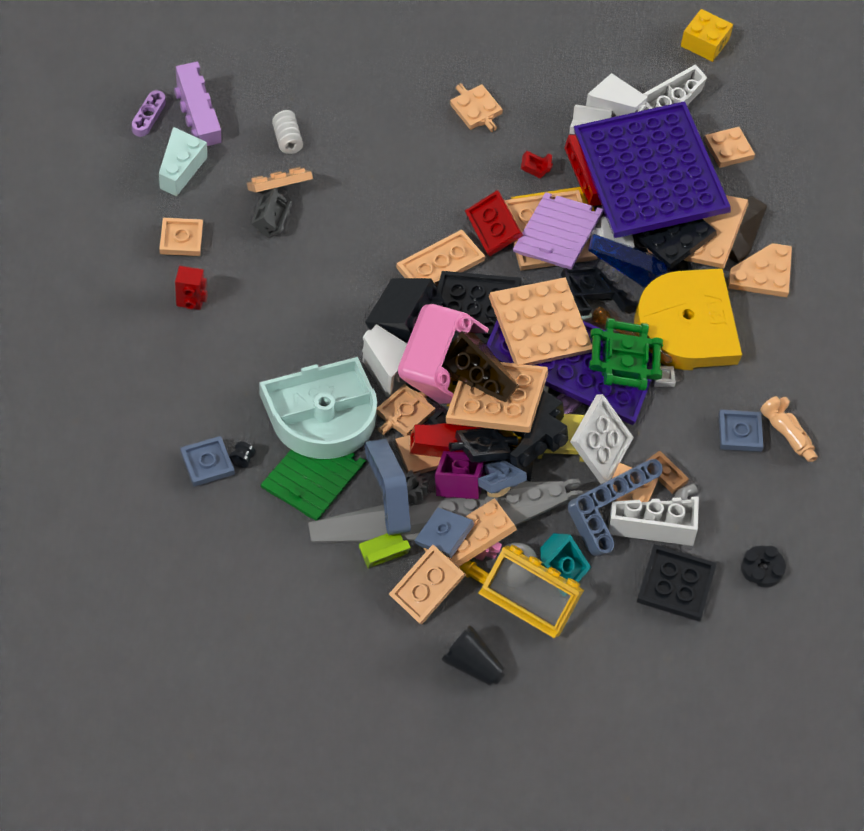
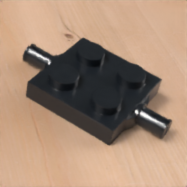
M478 428L457 430L455 438L458 442H450L448 447L450 452L464 451L471 463L511 459L510 453L512 451L509 446L518 445L519 441L517 436L504 437L497 429Z

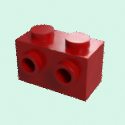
M179 266L175 279L176 306L201 310L202 303H206L208 295L206 290L207 278H204V269Z

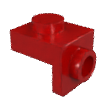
M526 151L522 156L521 170L540 179L552 169V154L548 153L544 158H541Z

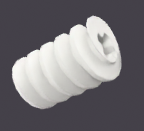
M290 110L278 112L273 117L272 124L279 149L286 154L297 153L302 149L303 141L295 114Z

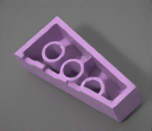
M198 61L176 66L177 87L174 88L176 99L181 101L180 108L182 113H186L185 120L187 126L192 129L191 135L207 142V146L222 143L221 128L215 110L212 108L209 92L206 93L203 75L200 76L199 74L200 66Z

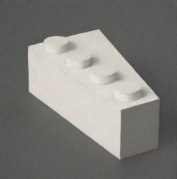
M696 64L643 93L647 96L646 110L684 101L688 105L702 91L707 77Z
M699 496L691 497L690 500H681L680 497L672 498V501H660V499H651L650 502H641L640 500L612 501L608 517V530L611 535L693 546L698 531Z

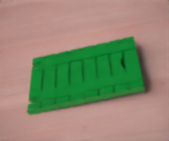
M290 450L261 483V488L317 521L363 467L366 460L361 457L357 461L353 460L355 453L333 459H316Z

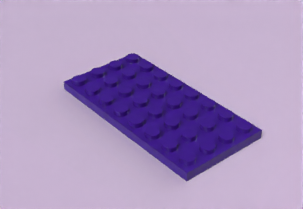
M496 320L486 345L500 362L514 363L498 320ZM583 321L592 343V338L590 337L591 330L599 327ZM601 340L600 360L602 361L603 341ZM649 351L647 369L650 370L652 369V351ZM592 352L533 365L548 367L545 386L590 406L596 395L603 394L620 419L631 425H634L652 380L647 379L648 383L645 391L638 390L637 387L611 384V386L604 385L602 372L589 368Z

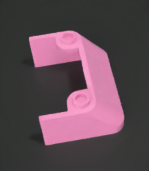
M436 304L424 305L420 310L398 366L400 378L439 404L451 403L454 394L447 390L450 384V374L441 366L455 331L458 333L464 331L476 334L488 333L489 329L467 313Z

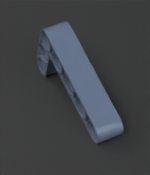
M387 439L364 442L367 461L383 493L385 524L388 535L411 532L406 478Z
M650 459L569 501V514L590 554L601 556L611 552L614 548L613 538L598 508L659 477L662 474L663 467L658 460ZM647 466L651 469V474L648 472ZM630 475L633 476L634 483L631 481ZM613 484L617 486V492L614 490ZM596 493L599 494L601 498L600 501H598V499L596 498ZM579 502L582 503L583 510L579 508ZM589 521L593 524V530L588 525ZM599 541L603 544V549L599 547Z

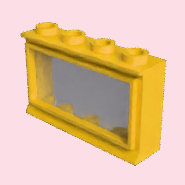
M514 545L503 547L478 594L552 638L559 637L584 589L579 587L580 583L571 578L566 580L561 577V572L552 567L547 569L542 566V561L536 557L523 555V550Z

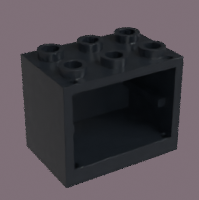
M392 278L365 323L370 330L377 324L405 343H408L420 310L424 305L436 304L447 308L448 306L431 278Z

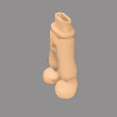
M774 396L767 400L760 409L761 413L769 419L771 425L785 436L799 456L804 457L807 462L815 461L818 456L814 452L815 447L812 445L811 439L801 427L797 418L792 413H785L790 404L789 399L786 396L780 399Z

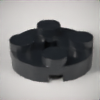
M772 545L755 546L747 550L741 564V571L745 579L756 583L761 588L777 585L786 569L784 558L777 548ZM760 563L766 564L768 566L767 570L759 567Z

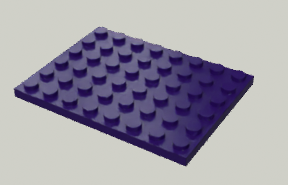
M685 101L573 126L614 239L731 212V206Z

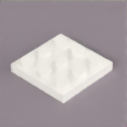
M599 394L595 396L570 442L602 484L612 478L634 437L605 396Z

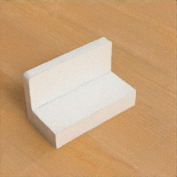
M575 105L569 134H575L573 126L612 118V110Z

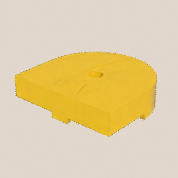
M722 268L666 273L654 279L645 288L635 312L634 324H649L647 338L657 337L663 339V347L661 348L662 364L674 366L675 369L693 370L696 367L738 365L742 352Z

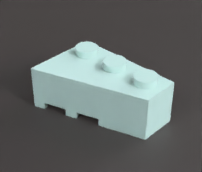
M173 127L159 171L160 189L177 196L207 159V142Z

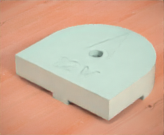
M358 357L320 367L315 364L301 368V372L259 382V395L277 436L288 448L296 453L316 459L343 457L362 447L374 431L377 397Z

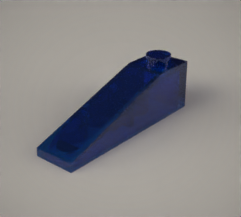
M596 234L591 236L588 251L644 288L654 279L667 273L668 266L642 249Z

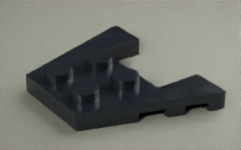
M596 266L573 267L572 270L563 269L561 276L562 278L566 277L581 316H589L592 311L586 300L609 298L615 301L622 313L636 312L638 303L636 301L632 303L627 298L628 294L624 290L616 289L612 285L614 282Z

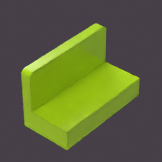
M386 533L359 544V549L368 569L406 555L411 548L408 540L403 541L401 534L388 535Z

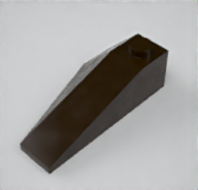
M753 196L748 198V207L728 257L737 264L750 253L767 209V205Z

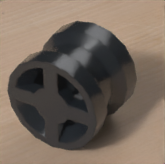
M240 441L235 445V451L230 454L229 458L236 466L247 468L250 464V458L254 457L256 450L252 445Z

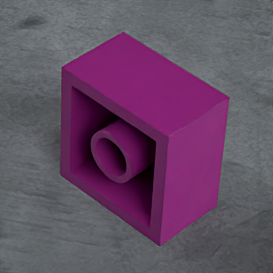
M443 451L435 473L436 496L479 499L482 488L479 487L478 478L487 475L484 473L486 461L471 463L465 452Z

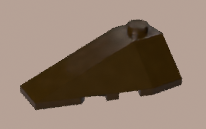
M461 331L448 348L441 367L449 372L450 377L475 387L503 402H507L519 385L500 361L474 333Z

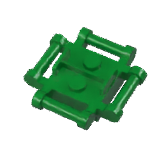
M607 318L605 331L599 328L591 330L592 360L589 362V368L602 372L604 385L611 386V384L637 387L638 390L645 391L648 383L647 379L659 380L662 378L660 365L663 339L657 337L647 338L649 324L641 323L639 325ZM618 329L624 331L637 332L639 333V337L613 333V330ZM601 340L603 341L602 361L600 360ZM649 348H653L651 370L647 369Z

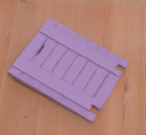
M545 192L526 228L523 230V236L515 244L513 252L572 270L604 209L597 207L594 212L591 211L593 207L591 205L561 196H556L553 200L550 199L552 194Z

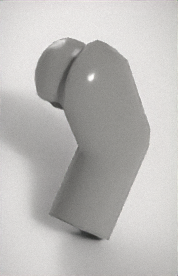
M692 483L678 489L674 498L681 497V500H687L688 496L698 492L696 485Z

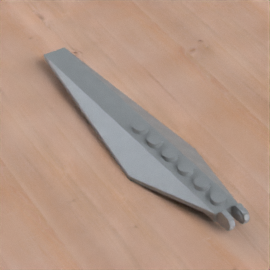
M569 479L565 482H521L517 486L511 487L501 497H489L487 491L482 488L479 499L445 498L443 496H436V492L430 493L427 496H423V501L416 500L417 504H409L411 532L401 533L403 541H414L438 507L465 517L494 498L514 525L517 526L559 505L568 504L569 501L583 494L582 490H574L566 494L567 490L579 488L581 481L579 479ZM384 505L308 522L311 543L365 542L387 533Z

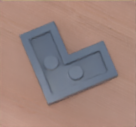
M505 460L485 464L484 473L487 475L478 478L479 487L489 493H498L502 489L515 487L518 483L527 481L526 472Z

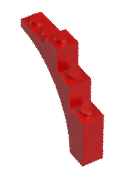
M447 423L435 425L415 424L410 434V454L441 457L443 451H450L448 447L450 442H458L455 438L457 430L478 429L482 427Z

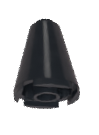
M470 625L450 647L449 652L441 659L446 664L489 686L492 683L497 685L505 676L502 673L505 668Z

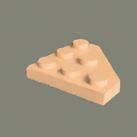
M772 243L733 266L729 272L728 289L788 297L792 246Z

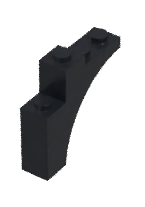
M543 390L530 433H526L521 443L510 453L512 465L522 470L536 457L543 454L546 449L555 452L567 443V425L560 422L564 418L562 401Z

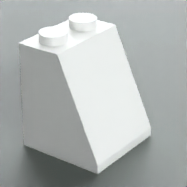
M611 73L588 93L586 106L612 110V117L646 110L647 96Z
M376 324L372 330H367L363 336V363L388 399L406 383L398 374V366L407 343Z

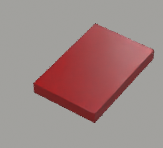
M498 190L465 210L489 256H492L523 236Z

